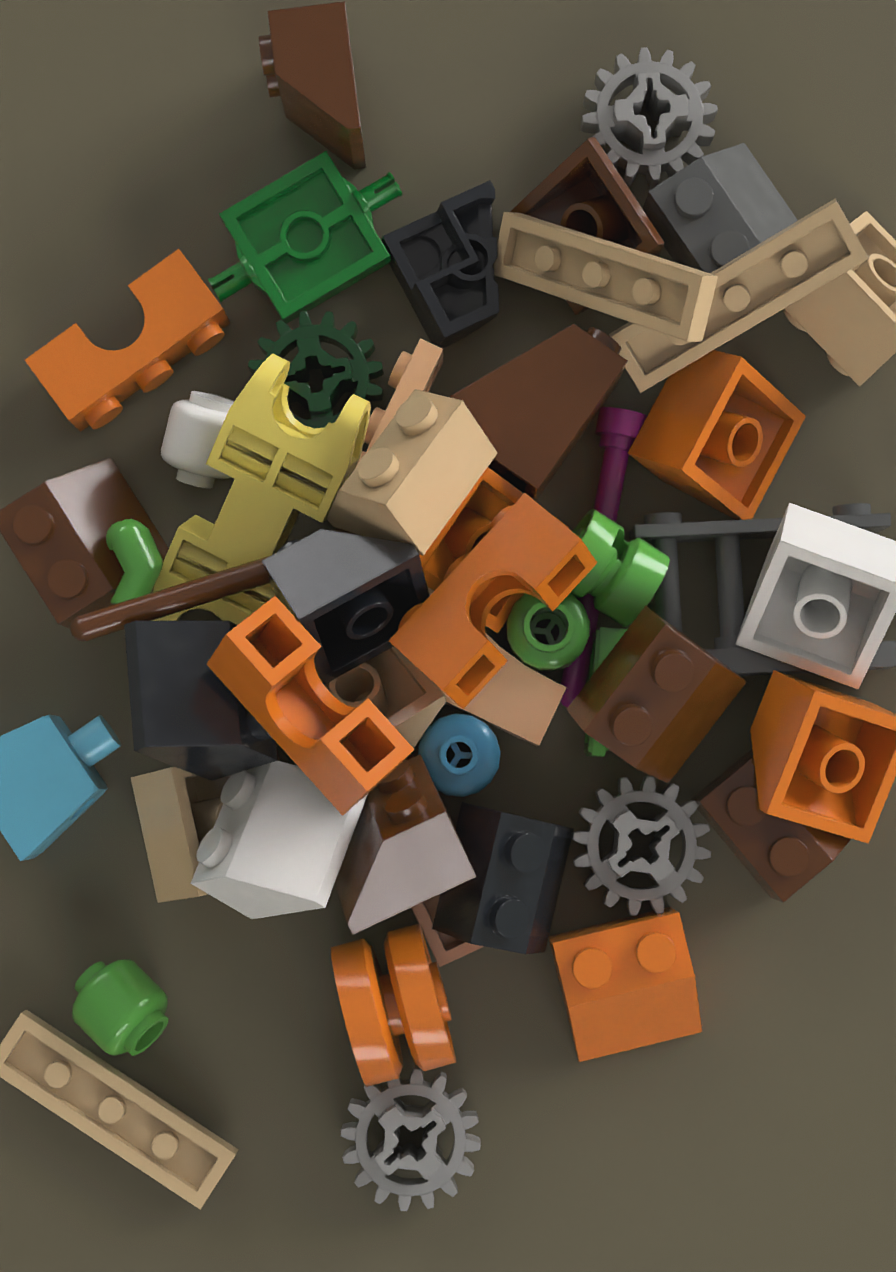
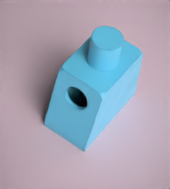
M46 715L0 736V831L20 861L33 859L44 852L108 789L94 764L122 745L111 726L101 715L71 733L60 716Z

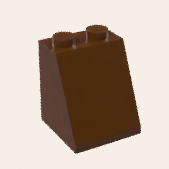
M572 324L449 397L463 400L497 451V455L488 467L522 493H526L533 500L537 501L594 420L599 409L603 407L617 387L628 360L619 355L622 350L621 346L603 331L590 327L585 332L577 325Z

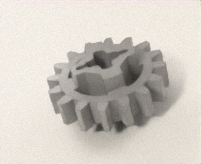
M643 47L635 64H631L621 53L615 59V74L613 75L609 71L600 68L596 73L594 81L599 91L586 90L583 107L591 112L582 115L581 132L596 133L593 137L597 139L614 167L617 168L619 166L625 170L624 182L627 186H631L637 174L646 175L649 188L656 187L662 172L666 171L668 176L671 177L684 168L682 161L689 165L702 157L704 153L699 146H710L715 134V130L705 124L714 121L718 112L717 105L702 103L708 96L711 88L709 80L693 84L691 77L696 65L690 61L678 70L672 66L674 58L673 51L667 50L664 53L660 62H654L651 60L648 48ZM633 85V92L627 99L615 100L614 105L609 106L613 98L620 91ZM644 99L646 100L647 111H650L652 121L658 122L653 138L651 137V129L647 125L645 116L639 115ZM682 131H688L686 137L679 145L670 151H664L665 143L670 137L681 136ZM619 141L625 142V143H626L629 147H631L635 152H633V151L627 149V148H626L625 146H623Z
M644 776L640 790L637 791L633 790L632 784L627 777L618 779L619 794L614 797L604 789L599 788L595 791L601 807L597 811L581 807L578 812L584 820L589 822L587 831H576L571 834V839L585 844L586 847L585 853L579 854L572 859L574 866H590L593 871L583 883L589 891L598 888L602 884L606 886L607 889L604 893L603 903L610 908L621 896L625 897L627 912L630 915H637L641 908V902L648 900L655 913H663V896L670 894L681 903L686 901L687 896L681 884L686 879L697 883H702L704 879L700 872L693 868L695 859L711 858V851L697 846L696 840L697 837L703 836L710 831L709 825L702 823L692 824L689 818L694 814L699 805L694 800L678 805L675 800L678 796L679 786L670 783L661 794L656 793L655 780L651 776ZM634 802H649L663 808L665 811L657 814L651 820L638 819L626 805ZM607 820V823L614 831L612 850L604 855L603 859H600L599 836ZM632 830H636L644 835L652 831L657 832L654 835L655 839L649 844L653 855L648 860L638 855H634L629 859L624 858L627 856L626 851L632 846L631 839L628 837ZM681 833L682 852L675 868L668 860L670 842L672 838ZM630 871L647 873L656 885L635 888L623 885L616 880L619 877L625 876Z
M415 1064L410 1079L402 1080L400 1076L398 1079L387 1081L388 1085L381 1087L379 1084L366 1087L364 1084L369 1100L364 1102L360 1099H351L347 1109L359 1121L343 1124L341 1137L355 1141L356 1145L345 1150L342 1158L344 1164L360 1162L362 1167L355 1176L354 1183L359 1188L371 1181L377 1184L375 1202L381 1204L391 1192L399 1195L400 1211H407L411 1203V1196L419 1195L427 1209L434 1208V1191L441 1187L451 1197L458 1193L457 1184L453 1177L456 1172L461 1175L472 1176L474 1164L464 1156V1153L479 1151L481 1140L473 1134L466 1133L465 1130L479 1123L477 1111H460L459 1108L467 1098V1092L463 1087L454 1090L450 1094L444 1091L447 1080L446 1073L440 1071L430 1083L423 1080V1070ZM417 1095L428 1098L431 1101L425 1106L404 1105L399 1097ZM375 1114L379 1118L378 1122L385 1129V1138L371 1152L368 1143V1127ZM451 1122L455 1139L452 1151L446 1160L443 1152L437 1146V1136ZM405 1125L408 1130L414 1131L420 1126L424 1128L428 1125L422 1134L423 1147L417 1149L410 1142L403 1147L398 1146L394 1149L399 1142V1127ZM397 1169L416 1170L422 1177L402 1178L392 1173Z

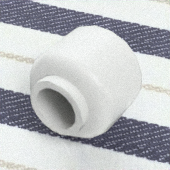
M191 391L190 399L179 400L172 405L161 447V456L169 465L178 469L177 480L197 487L213 488L215 478H231L206 465V462L226 415L234 403L233 400L210 393Z

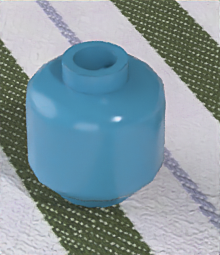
M455 713L439 718L427 728L418 746V755L421 754L437 790L448 796L465 797L480 792L492 782L499 769L501 751L497 737L485 722L472 715ZM457 742L466 744L471 752H461ZM451 746L455 756L449 764L446 752ZM460 759H471L465 767L455 768Z

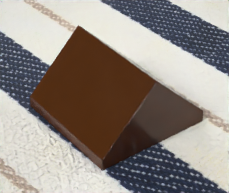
M595 137L588 138L510 211L538 218L657 257L660 256L665 243ZM566 300L575 315L589 309Z

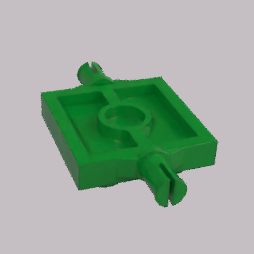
M324 151L219 213L223 224L235 242L239 262L207 280L221 303L226 298L253 283L255 288L269 298L281 320L288 324L298 318L300 312H308L391 262L390 254L374 230L372 212L395 198L401 197L403 195L402 191L390 172L358 191L353 184L341 176L327 151Z

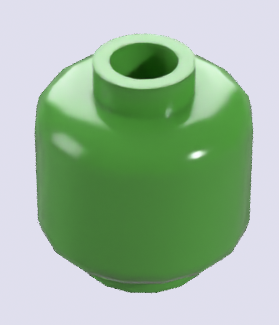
M572 593L554 611H551L536 597L524 594L514 603L507 618L506 639L512 654L524 665L539 672H555L570 666L582 654L589 639L590 620L584 605ZM549 621L546 628L536 627L540 622ZM555 625L559 633L556 640H554L551 634ZM535 635H544L548 644L539 642Z
M130 959L116 960L108 965H105L102 961L90 966L75 984L74 989L78 992V995L72 1007V1018L103 1051L111 1056L121 1055L126 1052L132 1056L140 1054L159 1038L168 1024L169 1018L165 1015L168 1006L167 994Z

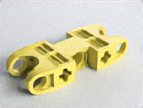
M271 354L253 374L230 407L206 462V465L234 478L215 524L195 514L178 527L162 563V570L154 585L153 592L274 555L286 544L300 512L323 523L327 519L338 491L355 470L360 459L370 418L371 403L353 394L334 423L328 422L323 428L304 426L294 418L288 405L287 396L290 386L284 384L288 375L290 362L275 354ZM271 583L152 621H179L181 615L188 610L201 608L213 612L222 621H231L238 625L274 597L275 593Z

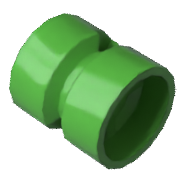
M593 508L582 517L572 532L582 539L597 561V564L571 593L577 598L591 594L596 610L623 627L629 626L655 595L667 572L670 559L669 556L641 538L627 542L624 540V528Z

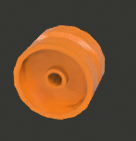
M420 923L387 932L384 949L389 974L382 975L373 946L365 939L331 947V960L339 1001L353 1054L366 1087L400 1077L403 1059L398 1035L405 1034L415 1064L423 1071L456 1063L448 1021L452 1020L446 992L437 962L432 963Z

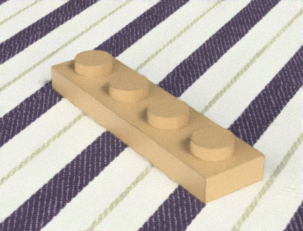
M835 198L710 273L718 276L703 341L686 342L631 322L613 331L609 336L621 346L622 350L619 355L628 360L625 368L641 393L863 263L869 257Z
M513 212L503 213L497 243V259L493 263L494 275L686 342L703 341L718 276L522 213Z
M28 1010L21 1012L0 1044V1077L200 1210L239 1150Z

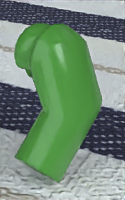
M134 519L117 521L111 525L106 535L107 546L109 550L114 551L124 571L110 602L113 605L151 593L163 565V558L150 530L145 525Z

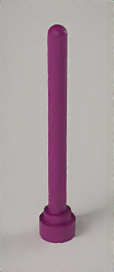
M601 407L599 409L595 434L601 436L599 447L605 450L594 509L617 522L629 458L628 451L647 415L627 409ZM591 594L577 598L584 605L590 620L589 639L582 654L570 666L563 668L560 684L567 688L560 703L567 708L587 681L594 644L592 643L593 633L596 631L600 612L594 608L593 596Z

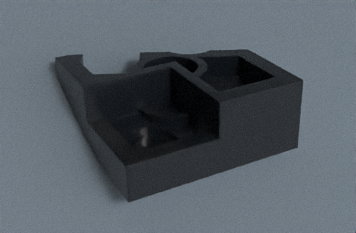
M490 180L441 202L436 212L392 231L381 238L391 257L389 264L430 342L442 349L476 331L494 319L499 313L498 284L494 280L493 263L497 259V237H493L492 219L495 188Z

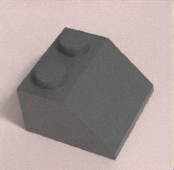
M745 143L702 156L651 189L643 206L647 217L665 242L664 247L673 261L707 273H712L798 221Z

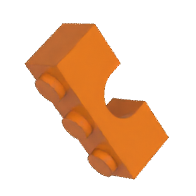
M177 249L128 285L142 306L145 316L143 330L133 344L120 350L101 349L95 346L77 323H75L25 359V362L66 418L80 432L88 426L92 429H98L108 424L122 412L123 406L120 404L139 389L144 393L156 389L174 373L172 365L190 352L194 356H199L209 351L224 337L225 334L222 329L230 324L225 310L180 249Z
M524 493L513 506L502 509L494 517L489 526L488 533L469 554L460 556L449 566L444 575L443 582L426 601L415 605L403 616L398 631L389 642L458 706L464 709L508 661L486 636L485 623L491 608L500 599L508 595L524 593L536 597L551 611H554L593 569L597 561L581 538L529 495Z
M275 595L224 636L209 659L207 666L343 816L382 782L415 749L369 698L358 707H351L339 701L329 692L320 680L314 665V657L322 646Z

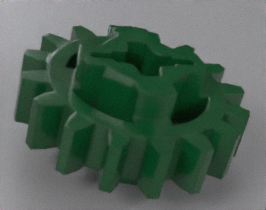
M302 311L299 315L298 328L291 330L288 324L279 320L276 322L280 338L276 342L260 337L258 340L260 349L266 355L265 360L271 354L284 358L291 350L298 347L299 352L290 364L284 384L290 386L287 396L288 403L298 402L310 411L311 420L300 418L293 414L294 418L304 426L323 428L328 422L334 423L341 413L339 412L334 415V406L343 393L352 392L355 387H357L355 395L365 400L381 401L383 399V388L370 383V380L384 375L382 362H366V359L375 351V345L371 338L362 340L359 343L355 342L358 328L357 324L352 320L344 325L341 330L335 328L333 312L326 311L321 324L312 325L307 311ZM321 342L339 347L352 360H349L348 357L336 359L322 349ZM249 360L248 368L250 372L254 374L265 360ZM313 369H321L324 378H327L323 380V391L318 393H312L308 383H306L310 379L309 371Z

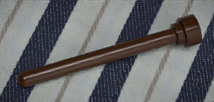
M335 528V529H332V530H331V531H337V532L355 534V533H351V532H349V531H345V530H342V529H339V528ZM270 556L79 615L71 622V634L79 641H89L124 630V625L133 621H152L269 584L270 581L262 560Z

